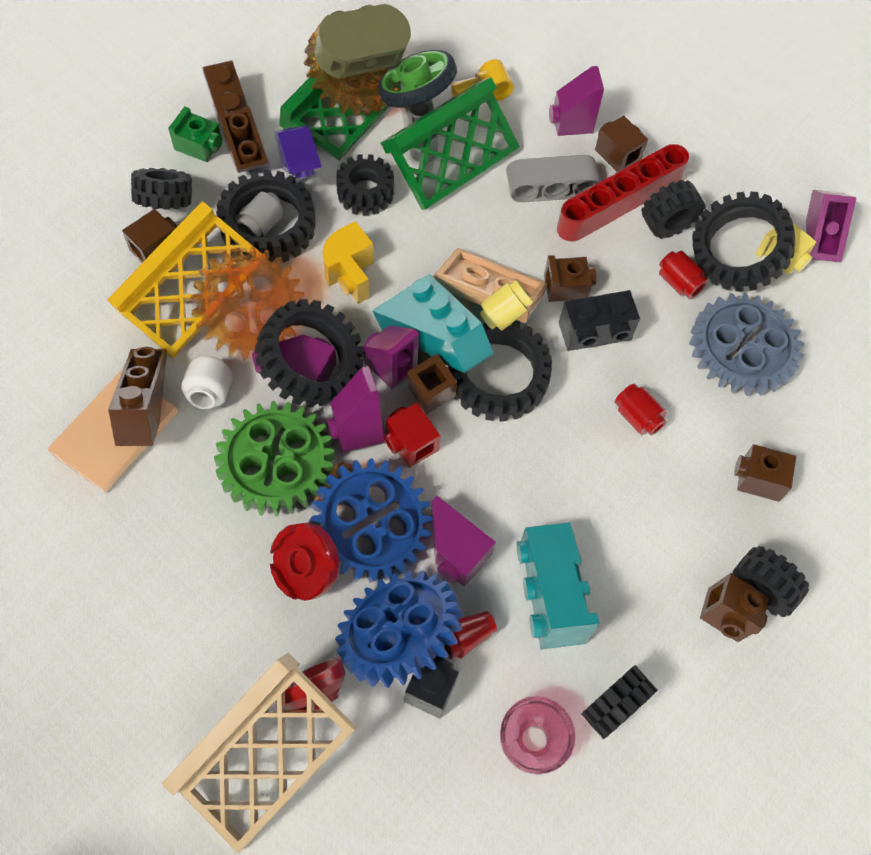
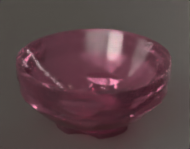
M539 696L524 698L510 707L501 722L499 734L503 752L510 763L525 773L542 775L554 772L563 766L572 754L575 745L574 725L565 709L555 701ZM538 728L545 734L546 744L542 750L531 751L525 747L522 737L526 729Z

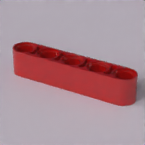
M678 144L666 145L563 203L558 219L557 233L559 237L569 242L578 241L644 204L646 200L651 199L650 195L658 193L659 188L662 186L668 187L671 182L677 183L681 180L689 160L688 151Z

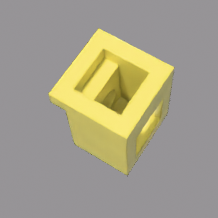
M794 223V256L790 258V265L787 270L782 268L788 275L795 269L800 272L808 265L813 258L810 252L816 244L813 238ZM774 228L764 236L755 253L757 256H768L777 244V233Z

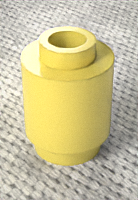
M516 279L511 284L507 282L481 303L484 310L480 312V315L492 330L498 327L503 331L529 310L528 306L534 301Z

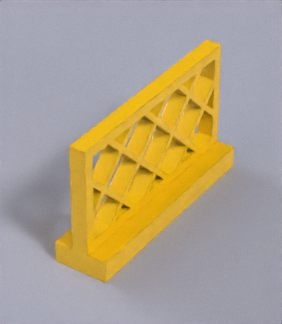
M202 201L120 285L107 301L119 314L129 320L161 349H166L167 354L174 359L266 261V257L216 216L213 209ZM216 227L226 234V246L207 247V236ZM231 239L238 245H231ZM232 252H247L254 258L247 267L232 268ZM227 253V269L208 270V254ZM202 254L203 270L184 271V260L189 255ZM228 276V287L223 292L209 293V277ZM203 277L204 293L185 295L184 278ZM167 279H179V295L161 296L160 285ZM216 299V300L210 305V300ZM204 300L205 311L199 317L186 318L185 301ZM180 302V318L162 319L161 303ZM155 303L156 320L140 321L133 315L142 304ZM187 324H192V325L186 330V325H187ZM181 325V337L172 346L168 345L162 339V326ZM149 327H156V333H154Z

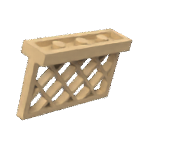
M289 652L272 664L161 783L172 796L179 792L237 853L255 837L357 728L297 668L300 663ZM293 682L307 694V710H285V691ZM277 701V710H268ZM314 702H315L322 710H315V709H314ZM285 717H307L308 740H286ZM315 717H330L342 731L334 740H315ZM260 718H277L278 740H257L256 722ZM248 732V740H240ZM232 748H249V771H228V752ZM257 748H278L279 771H257ZM286 748H308V767L305 771L286 770ZM315 748H325L316 758ZM220 761V771H211ZM203 779H220V801H207L195 787ZM228 779H249L250 801H229ZM257 779H279V798L276 801H258ZM287 779H296L287 789ZM229 810H250V829L242 837L229 824ZM258 810H267L258 819Z

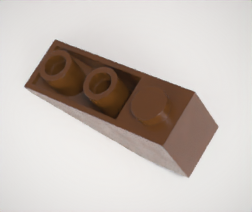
M147 346L130 349L108 409L115 446H153L160 424L167 358L166 349H154Z

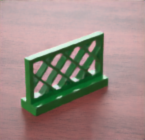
M319 67L280 107L279 126L283 129L305 125L302 121L306 117H319L321 127H309L314 143L340 161L388 109L389 106L382 101L379 95L378 85L380 79L389 68L339 79L327 74ZM355 79L356 89H340L339 83L341 80ZM360 79H375L377 88H362ZM401 81L398 82L399 84L396 87H393L392 91L401 90ZM379 96L380 104L378 106H365L364 97ZM358 97L360 107H344L342 98ZM324 98H337L339 108H322L321 101ZM362 115L363 123L361 125L347 126L346 116ZM340 116L342 126L326 127L324 117ZM344 134L345 142L338 148L328 141L327 135Z
M492 77L473 84L380 142L385 153L392 154L421 210L429 208L520 147L492 92L497 89ZM485 102L491 111L490 123L477 119L480 105ZM458 119L469 122L466 138L454 134L456 120ZM476 125L488 129L485 145L473 141ZM495 132L501 133L508 145L502 150L492 147ZM434 134L446 137L442 153L429 149L431 138ZM452 140L465 144L462 160L449 156ZM423 142V147L418 146V144ZM471 147L484 151L480 165L468 162ZM410 149L421 153L418 169L409 167L403 155ZM428 155L441 159L438 176L425 172ZM448 162L460 166L458 179L455 181L444 178ZM423 177L436 181L434 195L428 199L421 189Z

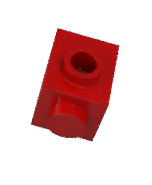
M417 402L408 408L400 407L396 409L386 419V435H384V440L393 454L399 453L409 468L439 451L441 435Z

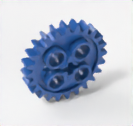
M373 458L366 462L365 469H362L358 460H354L351 464V473L343 465L340 466L337 470L339 479L330 474L325 479L330 489L319 487L316 491L323 501H313L310 506L313 510L320 513L319 515L312 516L309 519V523L321 526L331 536L338 551L339 562L341 563L339 574L343 575L351 568L353 569L354 581L359 580L363 573L366 572L369 583L376 581L379 571L385 581L389 580L392 577L391 567L399 575L404 573L406 569L403 561L410 565L418 561L412 551L421 553L426 550L425 545L419 539H426L431 536L430 531L422 528L423 525L433 520V517L422 514V510L428 507L430 502H419L417 498L424 491L423 487L413 490L410 485L415 477L412 475L405 480L400 478L402 473L401 466L393 473L389 472L387 460L381 464L379 469L375 468ZM370 487H378L384 492L385 501L383 503H377L370 498ZM394 502L399 504L398 509L386 514L375 524H369L349 538H343L342 533L358 525L367 516L370 517L377 514ZM337 506H349L354 513L353 521L345 522L341 520L336 512ZM391 518H396L403 523L404 533L402 536H397L390 531L389 520ZM358 537H366L372 542L373 552L371 555H364L359 552L356 546Z
M411 570L406 572L403 579H399L397 574L393 573L391 581L387 584L382 579H379L377 589L373 591L371 588L366 587L364 589L366 594L364 599H353L356 608L343 612L348 621L337 625L342 633L335 637L336 642L340 646L337 649V653L350 674H354L359 682L366 679L370 686L374 687L381 680L384 686L389 688L394 678H397L403 686L406 684L408 674L411 673L419 680L422 678L421 668L427 666L434 670L436 665L433 659L436 656L442 658L449 656L444 648L445 645L457 644L458 641L453 632L462 630L458 620L463 617L459 607L460 602L446 580L441 582L437 574L429 578L424 570L416 578Z

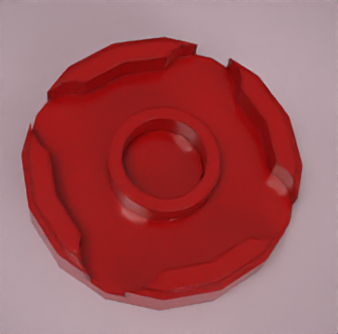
M309 522L288 525L277 534L270 554L274 553L270 569L277 587L287 597L304 601L320 598L329 592L337 579L339 569L338 551L331 536L321 526Z

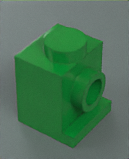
M184 106L168 127L174 150L204 162H208L212 154L217 152L222 145L223 137L220 132L219 123L191 113L188 107Z

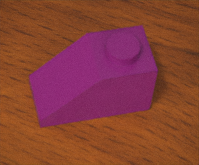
M591 66L556 91L555 102L549 107V119L551 124L555 123L557 136L592 134L594 132L604 92L598 66Z
M812 190L806 217V234L816 241L815 246L810 252V255L813 257L812 259L842 262L857 197L846 193Z
M389 325L380 333H373L363 346L364 363L392 390L407 378L409 370L418 366L419 333L415 329Z
M302 334L279 341L278 343L282 357L293 371L306 379L317 382L328 381L337 364L335 347L328 341L319 337L312 338ZM254 350L252 358L255 370L260 374L263 366H257L255 359L259 353H255Z
M369 366L363 367L330 403L333 418L327 419L329 433L332 440H339L343 453L385 442L378 390Z
M436 496L432 500L431 506L435 564L438 566V572L451 583L457 581L465 587L493 555L496 542L444 500Z

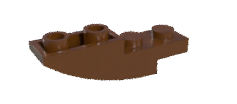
M233 60L202 67L212 98L213 108L237 173L268 166L269 163L251 109L247 105Z

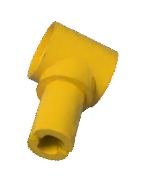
M491 59L480 67L479 72L474 77L451 83V92L454 97L473 84L492 77L497 87L492 92L496 100L501 101L511 95L514 84L503 62L499 59Z

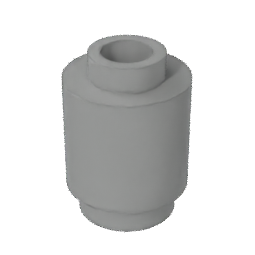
M259 192L239 214V220L236 223L238 229L253 237H265L284 215L282 201L271 192Z

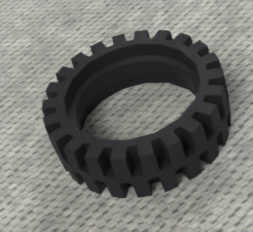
M264 170L263 176H259L258 171L250 172V179L242 175L238 177L239 184L234 181L229 183L228 191L224 189L220 194L221 200L217 202L216 214L223 222L268 259L269 265H277L276 258L279 257L283 263L290 261L289 253L296 258L301 254V248L305 250L309 246V240H312L314 237L316 225L315 210L309 190H306L305 185L301 181L297 183L296 178L292 175L285 179L284 172L277 171L276 175L272 176L271 170ZM259 192L275 194L279 199L292 204L299 214L298 220L292 228L281 235L269 238L253 237L241 232L235 225V217L241 208L248 205ZM220 230L222 239L224 240V243L226 245V234H224ZM231 239V245H238ZM232 252L236 257L241 255L243 261L248 263L253 258L247 252Z
M743 191L736 192L737 199L732 200L729 194L723 197V204H720L717 200L711 204L712 211L710 212L707 209L701 214L702 220H697L695 224L696 231H693L692 234L695 259L698 266L705 271L704 276L706 278L709 277L710 282L715 286L720 283L722 289L729 291L731 286H734L736 292H743L744 286H749L750 291L757 290L758 283H762L765 287L771 284V277L777 280L782 275V268L787 270L789 267L790 258H793L795 252V231L788 210L786 208L783 209L782 203L777 199L772 202L770 195L764 194L760 198L758 192L751 191L749 197H745ZM755 217L768 221L774 226L777 233V244L773 251L762 261L749 266L731 267L720 263L713 257L711 240L715 233L726 223L738 218Z
M300 299L297 303L294 300L287 302L284 307H279L270 316L257 337L258 342L255 345V353L259 354L255 360L257 366H263L260 371L262 378H271L268 386L273 391L277 387L282 389L279 394L281 398L286 400L290 395L293 396V404L300 405L305 401L306 407H314L316 404H319V406L327 405L363 367L364 359H361L364 354L363 346H358L361 342L359 333L351 334L355 326L352 322L347 324L342 322L346 317L342 312H339L336 316L332 314L333 306L327 304L321 309V301L313 300L308 304L307 299ZM302 325L313 328L327 337L335 347L340 361V369L336 377L330 381L317 382L306 379L293 371L281 354L278 344L281 332L289 326Z
M484 321L483 327L490 345H507L522 352L531 362L533 378L528 387L521 392L506 396L489 394L476 387L468 378L467 372L463 373L448 366V370L457 381L456 397L454 398L456 400L461 399V406L465 410L471 407L473 415L479 417L481 413L486 414L485 420L493 421L494 416H499V421L503 422L507 421L510 415H512L514 420L521 418L523 412L526 414L532 412L535 405L538 406L543 396H545L552 372V356L549 355L550 349L547 343L542 344L543 338L539 333L532 336L533 328L526 324L523 329H520V321H514L503 331L498 327L492 330Z

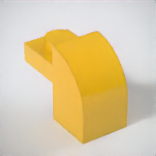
M354 221L336 230L328 237L323 246L322 254L324 274L328 286L330 287L338 282L342 291L346 295L351 294L355 301L360 304L369 299V279L362 269L374 263V246L359 224Z

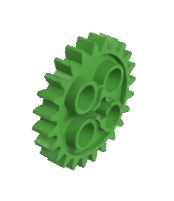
M272 401L270 410L267 411L259 403L257 404L256 414L252 415L248 410L244 409L245 420L241 422L235 418L231 419L233 431L228 429L222 430L226 441L216 442L217 450L221 454L214 456L215 464L219 467L215 471L218 480H224L221 483L223 491L225 493L232 491L230 496L234 503L243 499V506L246 511H249L257 504V509L261 516H263L267 507H272L275 517L279 516L282 506H286L287 510L293 514L294 503L299 502L305 508L308 507L306 498L308 494L319 498L316 493L318 490L317 485L328 487L325 481L327 478L325 474L334 473L333 463L329 462L335 460L334 449H330L333 446L332 437L325 436L327 434L325 424L317 425V415L315 413L305 418L306 414L303 406L294 413L292 412L290 402L285 404L283 410H278L276 402ZM281 430H285L279 442V449L281 455L276 456V450L278 446L277 438L279 432ZM260 435L270 436L263 442L254 441ZM302 441L306 443L303 447L298 449H293L289 447L293 442ZM269 460H274L272 472L273 478L271 485L265 486L269 479V475L271 474V465ZM248 468H261L257 474H244ZM293 473L297 475V478L291 482L280 481L281 477L285 474Z

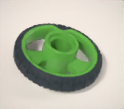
M428 50L402 59L397 66L389 68L380 79L378 92L382 101L391 107L406 108L433 99L447 89L456 77L457 66L454 58L446 51ZM401 81L404 88L400 91H392L393 87Z

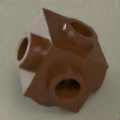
M730 573L708 588L700 619L721 631L724 636L740 642L752 634H758L766 625L768 618L766 610L769 597Z

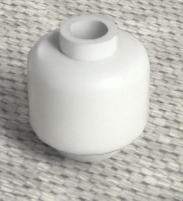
M201 356L195 358L188 365L181 386L182 393L188 402L196 408L210 409L221 406L227 399L233 374L226 363L216 357Z

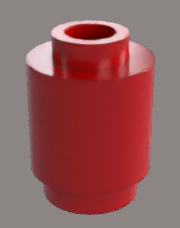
M683 250L677 253L674 251L669 252L659 263L661 267L659 275L680 296L685 295L688 299H692L699 294L709 281L704 276L705 271Z
M635 383L627 386L614 401L618 406V412L641 436L647 433L651 436L656 434L667 422L664 419L667 414L666 409L644 387L639 388Z

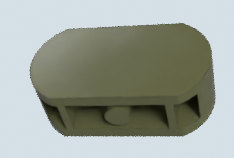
M388 4L365 5L359 9L346 12L342 10L335 11L325 16L320 24L314 45L315 59L323 71L339 79L397 66L411 37L409 22L401 11Z

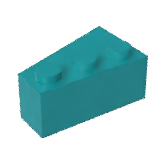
M431 274L416 280L411 286L372 310L382 331L389 325L415 329L419 333L418 350L430 354L431 357L438 354L445 365L463 373L494 354L482 323Z
M570 522L525 527L521 541H517V556L519 563H525L527 577L523 578V590L526 601L532 600L534 614L529 617L532 637L539 639L540 650L586 644L600 622L597 612L588 613L585 595H590L588 581H581L578 566L581 564V558Z

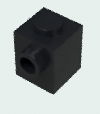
M436 656L433 659L436 669L432 670L424 666L421 668L422 678L419 680L414 674L412 675L405 690L404 702L440 719L457 682L459 671L453 669L454 664L449 660Z

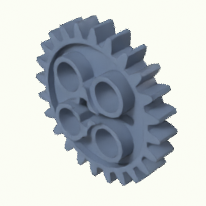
M730 293L726 301L719 296L714 305L707 303L704 311L699 312L690 332L693 336L689 345L695 347L691 354L692 357L702 358L697 366L698 369L709 368L710 371L706 378L711 379L715 376L720 378L718 387L721 388L726 383L731 384V393H735L739 387H743L746 396H749L755 388L761 396L764 395L768 388L775 392L780 384L786 385L799 368L798 363L803 358V354L799 351L804 346V342L796 339L800 335L801 330L790 329L795 320L793 318L786 320L782 318L785 312L784 308L776 312L772 310L774 301L771 300L766 305H763L759 295H757L754 301H749L747 293H743L740 300H737L735 295ZM761 327L765 328L757 335L754 341H749L757 330ZM738 346H744L737 356L732 360H727L728 357L735 353Z

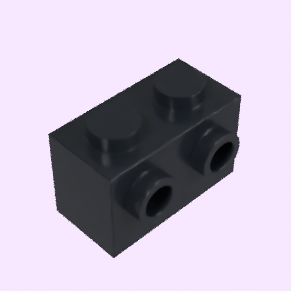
M627 290L564 301L559 319V327L567 351L632 340L640 321V316L631 291Z

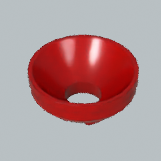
M341 658L330 659L302 671L331 702L339 697L338 692L346 673ZM293 682L285 691V707L291 710H307V694ZM314 702V709H315V710L321 709V708Z

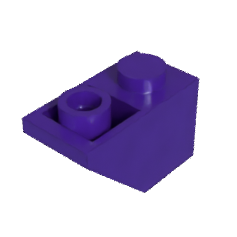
M302 125L274 131L282 168L285 172L292 174L295 178H304L315 175L314 169L322 168L309 126Z

